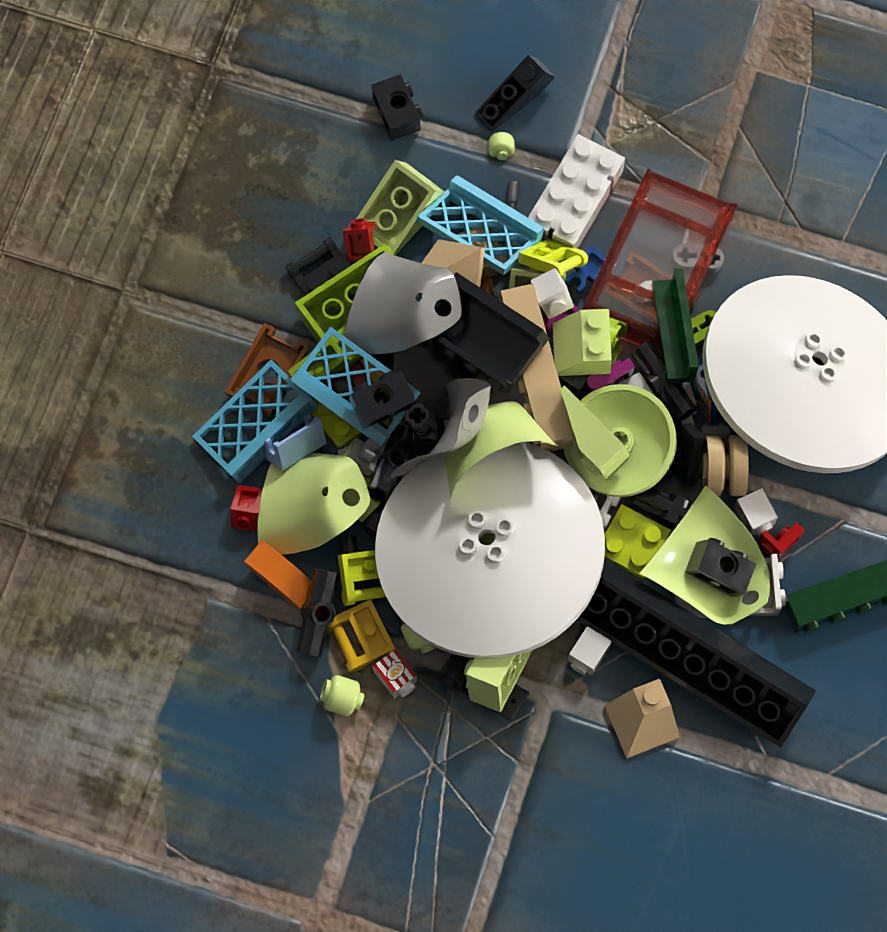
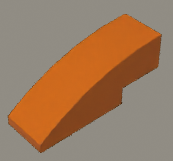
M262 540L244 561L246 567L265 581L272 590L301 611L302 605L308 600L312 581ZM320 606L315 611V617L321 611Z

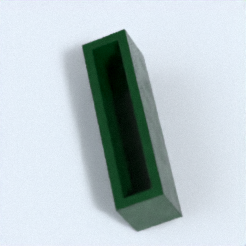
M887 560L786 595L785 609L795 633L803 630L805 634L811 633L821 628L820 624L828 621L831 624L842 622L847 619L846 615L854 612L857 615L865 614L873 610V606L879 603L887 606Z

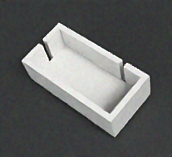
M577 134L528 217L544 227L542 241L549 239L551 229L554 231L552 240L578 249L607 200L610 190L614 188L621 176L625 157Z

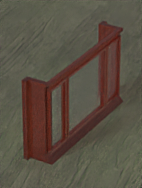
M648 168L583 304V310L609 309V317L627 324L626 338L621 336L620 338L638 346L646 342H653L662 355L651 287L652 281L672 279L674 269L683 268L690 311L729 223L734 219L738 204L727 203L651 171L652 169Z

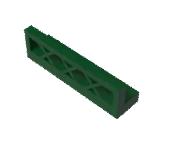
M683 268L674 269L672 279L652 281L651 285L667 384L694 382L699 368Z

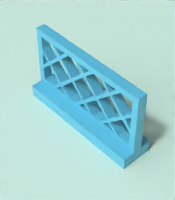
M458 175L451 180L450 188L417 216L419 224L445 240L472 245V242L486 241L487 248L484 250L483 263L502 275H505L518 263L519 252L542 241L544 227ZM449 200L459 207H446L445 203ZM461 214L462 221H448L447 215ZM466 214H472L481 220H467ZM431 215H443V221H433L429 217ZM488 227H494L502 233L489 234ZM464 228L465 235H455L450 232V229ZM469 228H483L484 234H470ZM515 240L523 246L511 247L510 241ZM491 241H505L506 247L492 248ZM494 255H508L509 260L503 264L496 260Z
M331 326L300 369L291 378L293 383L381 447L405 416V411L397 416H393L394 421L387 430L378 423L363 430L352 405L342 398L354 393L352 392L350 375L366 373L368 384L371 385L370 372L382 371L387 373L391 370ZM332 335L342 342L343 353L327 355L325 344ZM345 345H347L348 347H350V348H351L352 350H354V351H353V352H346V346H345ZM321 349H323V356L316 357ZM361 355L364 358L366 370L349 372L347 356ZM344 357L346 373L330 375L328 359ZM324 360L327 376L314 377L306 370L313 361ZM368 361L377 368L369 369ZM347 376L349 392L335 393L332 390L331 378ZM327 379L328 387L319 380ZM408 383L416 400L421 392Z
M270 360L192 437L241 484L266 459L267 453L264 441L270 438L273 446V443L276 441L281 442L289 437L304 422V416L307 414L311 415L318 408V405L305 391H302L299 386L293 383L291 378L279 366ZM274 370L278 374V385L264 386L265 377ZM283 390H295L299 394L291 403H282ZM264 391H277V403L263 404ZM249 392H259L258 404L245 405V396ZM276 409V417L271 422H262L263 410ZM257 410V423H244V411ZM230 411H239L238 424H225V416ZM256 428V437L252 441L242 442L243 429ZM238 429L237 442L224 443V430ZM211 430H219L218 443H206L202 438ZM223 448H237L236 456L227 464L223 460Z

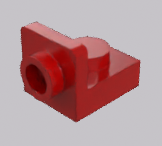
M364 218L355 219L342 230L348 262L359 261L375 250L372 231L376 228L375 221L367 222Z
M237 486L230 509L232 528L258 531V516L263 489Z
M798 523L791 528L785 526L777 534L776 539L764 530L758 539L760 548L768 556L777 554L779 560L802 537L805 530Z

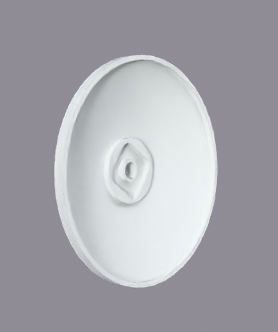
M775 276L755 281L737 290L721 305L706 332L702 354L703 371L709 393L717 409L730 427L744 441L779 463L817 473H841L857 470L876 462L887 454V320L875 308L857 295L838 285L804 276ZM812 357L820 358L824 365H817Z
M519 442L499 449L469 468L456 484L451 501L444 455L440 454L426 458L423 463L407 473L393 490L381 514L375 542L376 566L381 586L390 605L403 623L424 641L441 650L459 656L481 659L505 658L526 653L543 646L564 632L581 615L595 593L601 577L605 555V536L602 518L597 503L583 479L565 461L545 449L540 450L539 446L528 442ZM485 533H492L495 535V541L491 545H483L479 542L480 537Z

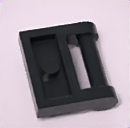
M328 237L321 246L295 263L291 261L285 265V269L304 296H306L351 265L340 252L332 238ZM328 253L332 256L331 260L305 277L300 274L302 270Z

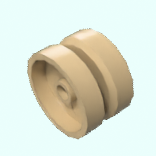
M720 435L705 436V446L701 459L703 488L707 486L717 496H721L724 490V483L726 482V489L730 496H746L748 486V445L739 435H731L728 438L726 450Z

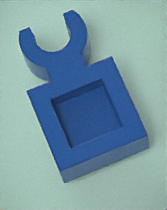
M592 245L585 251L588 256L587 264L580 268L574 267L578 272H572L566 278V286H569L573 281L580 283V286L576 289L578 295L584 292L588 280L595 284L612 265V261Z

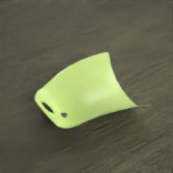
M508 401L488 405L484 422L472 440L455 451L443 454L449 482L450 501L455 486L464 473L491 453L519 442L541 441L553 445L556 444L519 403Z
M313 452L284 471L271 463L261 494L258 516V544L263 540L281 555L297 553L319 547L349 528L367 510L370 504L369 491L358 465L351 458L344 455ZM324 487H328L327 496L322 495ZM354 489L358 492L360 499L357 505L348 506L343 502L342 495L345 490Z
M707 486L703 488L686 515L656 555L639 573L671 591L709 619L723 625L733 624L762 608L767 603L770 593V573L755 539L728 506ZM716 538L725 543L724 547L730 550L741 551L748 555L747 559L756 563V567L746 593L756 591L759 594L758 600L751 605H745L742 602L744 595L730 597L685 573L696 542ZM720 560V568L723 571L724 565Z

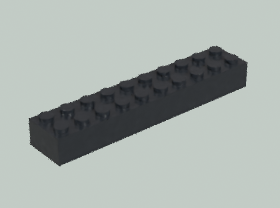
M605 559L595 593L587 607L576 619L780 748L817 691Z

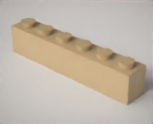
M533 284L501 291V302L541 327L546 333ZM547 341L518 380L517 387L520 394H525L526 402L523 403V408L556 445L541 441H532V444H538L540 450L545 449L550 452L572 447L574 434L560 390L561 385L550 344Z

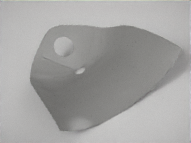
M388 252L382 253L368 267L356 291L348 315L344 337L368 354H383L404 351L439 335L454 325L461 316L460 295L454 275L444 267L418 263ZM423 293L421 301H416L417 294ZM444 299L450 303L451 313L448 316L442 317L435 312L434 306L438 300ZM345 345V346H346V352H353V351H354V350H352L350 347H348L347 345Z
M471 378L457 379L446 384L450 401V417L441 439L429 454L407 461L396 468L390 477L405 475L423 463L426 458L455 451L469 443L478 433L484 422L490 400L491 385Z

